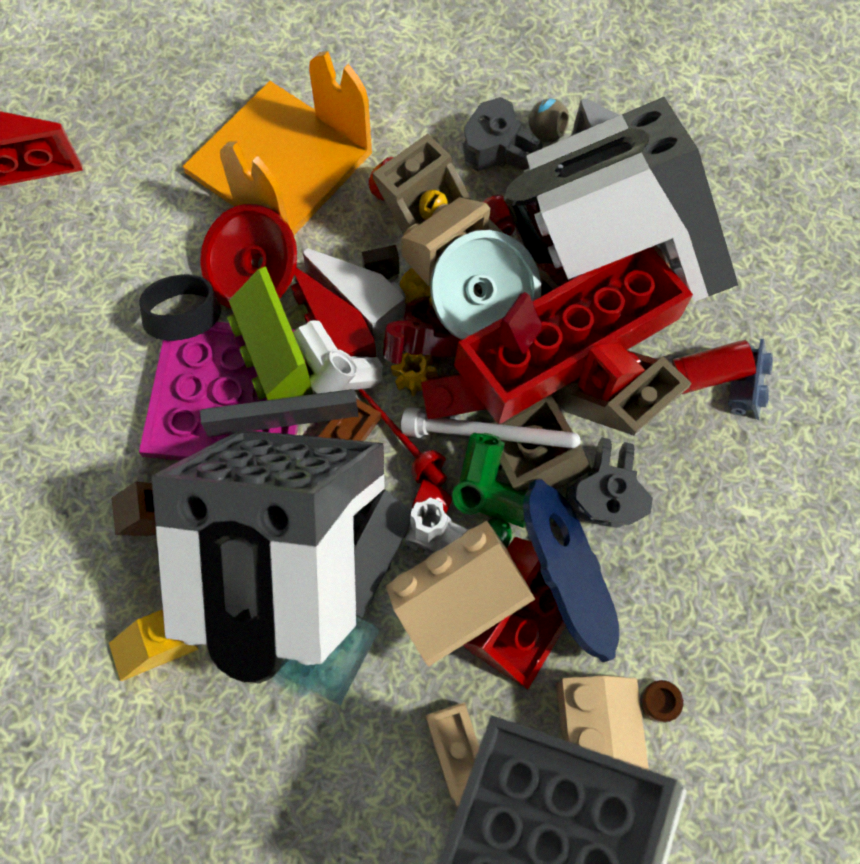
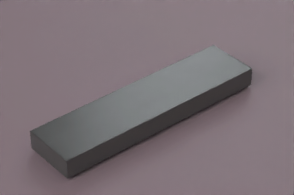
M353 389L200 410L201 424L208 437L233 434L239 430L256 431L359 417L356 394Z

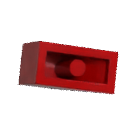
M621 344L596 345L589 351L578 386L584 393L610 402L644 373L645 369L642 367L639 358L634 353L627 351Z

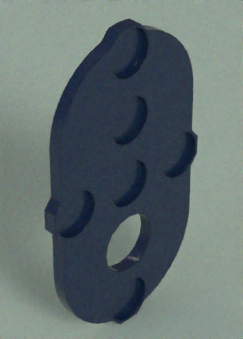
M537 479L529 483V490L526 492L523 501V514L529 537L541 564V573L544 581L551 589L562 619L576 643L586 653L598 658L602 663L616 658V648L619 643V622L614 603L601 574V566L596 555L591 550L579 519L568 501L555 488L547 485L543 479ZM550 517L555 520L562 532L563 546L555 539L551 531Z

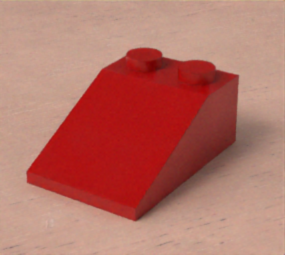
M0 111V186L83 171L82 164L61 123Z

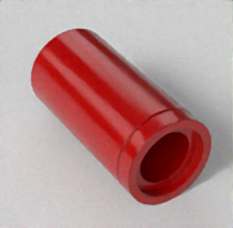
M746 339L672 359V365L691 382L690 387L682 394L756 374L753 353Z

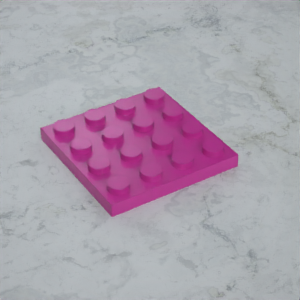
M216 322L209 330L192 338L176 341L163 340L139 449L142 457L181 461L231 435L208 437L201 424L200 410L267 401V398L259 400L251 380L258 377L254 366L246 367L239 347L246 344L242 335L234 336L230 323ZM299 425L256 431L297 435Z

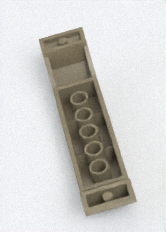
M428 133L373 172V180L403 235L412 225L422 224L426 221L419 213V201L422 194L427 190L436 189L444 193L448 205L459 197L471 200L452 163V156ZM431 201L427 207L432 209L435 201ZM489 219L488 230L502 232ZM536 264L541 281V296L560 287ZM476 283L473 287V292L477 297L482 295V287ZM632 352L641 361L645 372L610 402L584 393L578 386L580 378L551 395L566 413L634 436L688 389L691 382L664 356L660 359H655Z

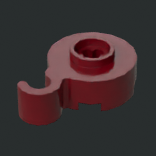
M430 296L419 297L407 303L403 321H393L386 325L383 356L387 361L394 364H401L403 351L411 355L424 354L436 357H455L458 342L461 340L451 334L441 323L432 302H430Z

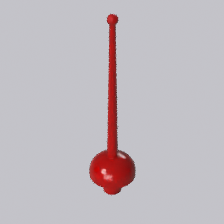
M357 389L372 408L381 413L382 420L414 456L415 460L411 466L413 479L417 483H422L423 479H429L434 485L441 486L444 484L447 476L441 470L446 461L443 454L436 450H428L421 453L365 390Z

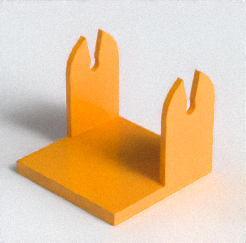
M329 51L319 52L310 60L309 72L315 109L272 81H269L182 166L184 172L234 207L241 204H258L272 209L283 217L290 226L293 235H295L372 154L369 100L366 89L349 64L343 69L340 85L336 82V73Z

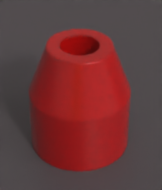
M423 479L412 508L416 502H424L429 498H433L443 503V510L447 513L452 497L441 486L434 485Z

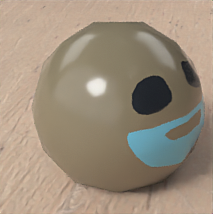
M552 98L543 99L533 106L529 114L528 124L530 130L536 138L544 142L556 141L564 136L568 128L569 112L562 102Z

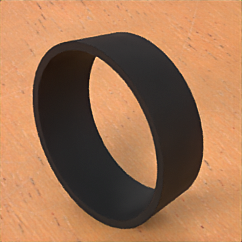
M181 274L160 279L148 286L141 294L139 300L144 330L150 336L160 340L176 341L200 335L214 326L221 315V306L210 282L197 275ZM193 294L207 297L201 305L182 314L158 315L150 312L159 303L178 295Z

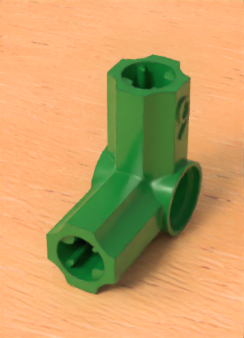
M472 433L469 437L459 483L452 492V500L455 507L464 514L473 515L480 512L523 528L525 526L523 501L527 491H515L512 486L496 481L505 443L498 436L489 433ZM469 486L477 489L481 497L473 495Z

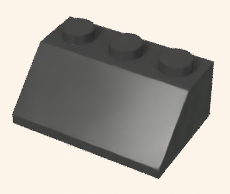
M386 489L353 516L356 616L363 618L367 608L371 605L374 594L385 573L389 570L391 561L410 526L412 510Z

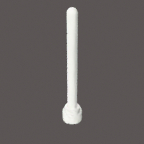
M407 407L401 419V430L407 437L421 438L430 432L470 436L475 432L489 433L505 441L565 448H576L581 442L580 436L574 432L446 418L428 419L427 413L423 408Z

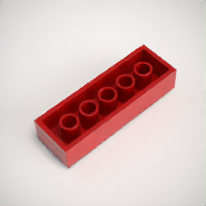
M649 247L581 274L532 301L540 318L542 329L524 355H520L498 342L497 338L503 319L501 318L458 342L454 366L499 425L580 378L589 351L594 346L621 344L628 350L679 320L689 304L693 293L652 247Z

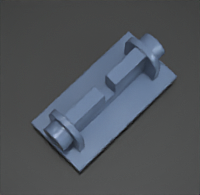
M760 339L759 349H754V346L749 344L755 361L756 374L745 377L746 381H731L728 405L731 407L733 414L743 415L746 413V410H753L757 420L760 418L761 407L768 406L769 387L764 385L765 375H771L773 367V354L766 352L764 339Z

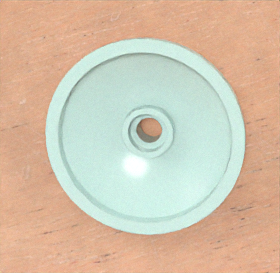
M479 230L458 237L442 251L432 271L430 293L434 310L444 327L460 340L503 318L521 293L526 292L529 294L532 301L541 297L540 275L531 254L516 239L498 231ZM476 283L482 287V295L480 297H477L473 292V287Z

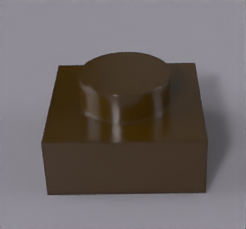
M396 245L361 252L363 268L382 274L387 280L392 278L393 275L400 274L399 254Z

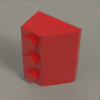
M514 537L507 550L535 600L463 646L474 656L528 690L566 625L551 589L544 581L541 573V564L532 542Z

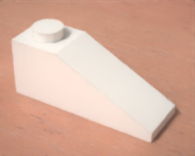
M309 248L302 252L306 270L321 285L361 312L373 338H376L385 331L387 324L397 321L405 315L406 295L397 283H390L382 274Z

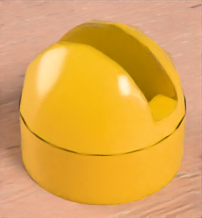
M436 189L427 190L422 194L419 201V213L423 219H429L439 206L448 204L445 194ZM431 201H435L432 209L427 207Z

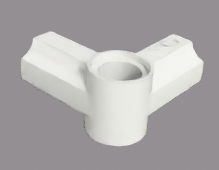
M309 321L294 331L293 334L302 356L313 372L309 379L311 388L317 394L349 389L376 388L382 382L383 365L377 357H351L346 352L338 350L320 321Z
M429 498L424 502H416L410 515V530L404 542L416 551L418 547L425 550L424 554L430 556L432 553L443 549L463 536L469 529L452 523L451 518L443 510V503Z

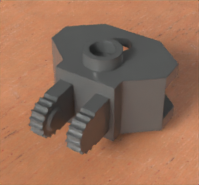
M502 97L480 103L464 126L466 140L463 143V152L466 166L476 171L496 165L504 167L506 163L526 170L529 168L526 155L542 149L543 144L539 138L521 130L522 123L516 120L513 103Z
M601 437L597 445L594 467L591 468L592 471L584 479L567 487L565 499L580 521L620 528L623 525L628 526L651 514L653 498L636 479L637 471L632 470L635 454L634 444L624 442L619 450L617 467L609 466L612 441L611 439Z

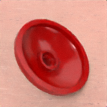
M241 204L226 210L212 223L205 235L200 256L202 277L210 282L219 303L232 309L229 300L258 269L266 267L280 299L290 286L297 266V245L290 226L277 212L262 205ZM263 257L262 265L259 267L258 261Z

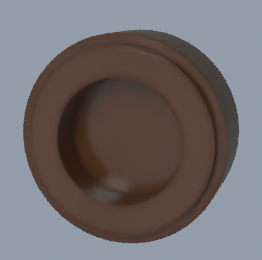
M657 680L650 683L644 688L640 697V704L644 714L650 720L657 723H667L676 719L683 709L684 702L680 690L676 685L666 680Z

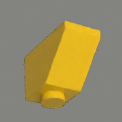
M163 609L135 620L109 642L120 681L199 650L197 645H187L180 640L165 638Z

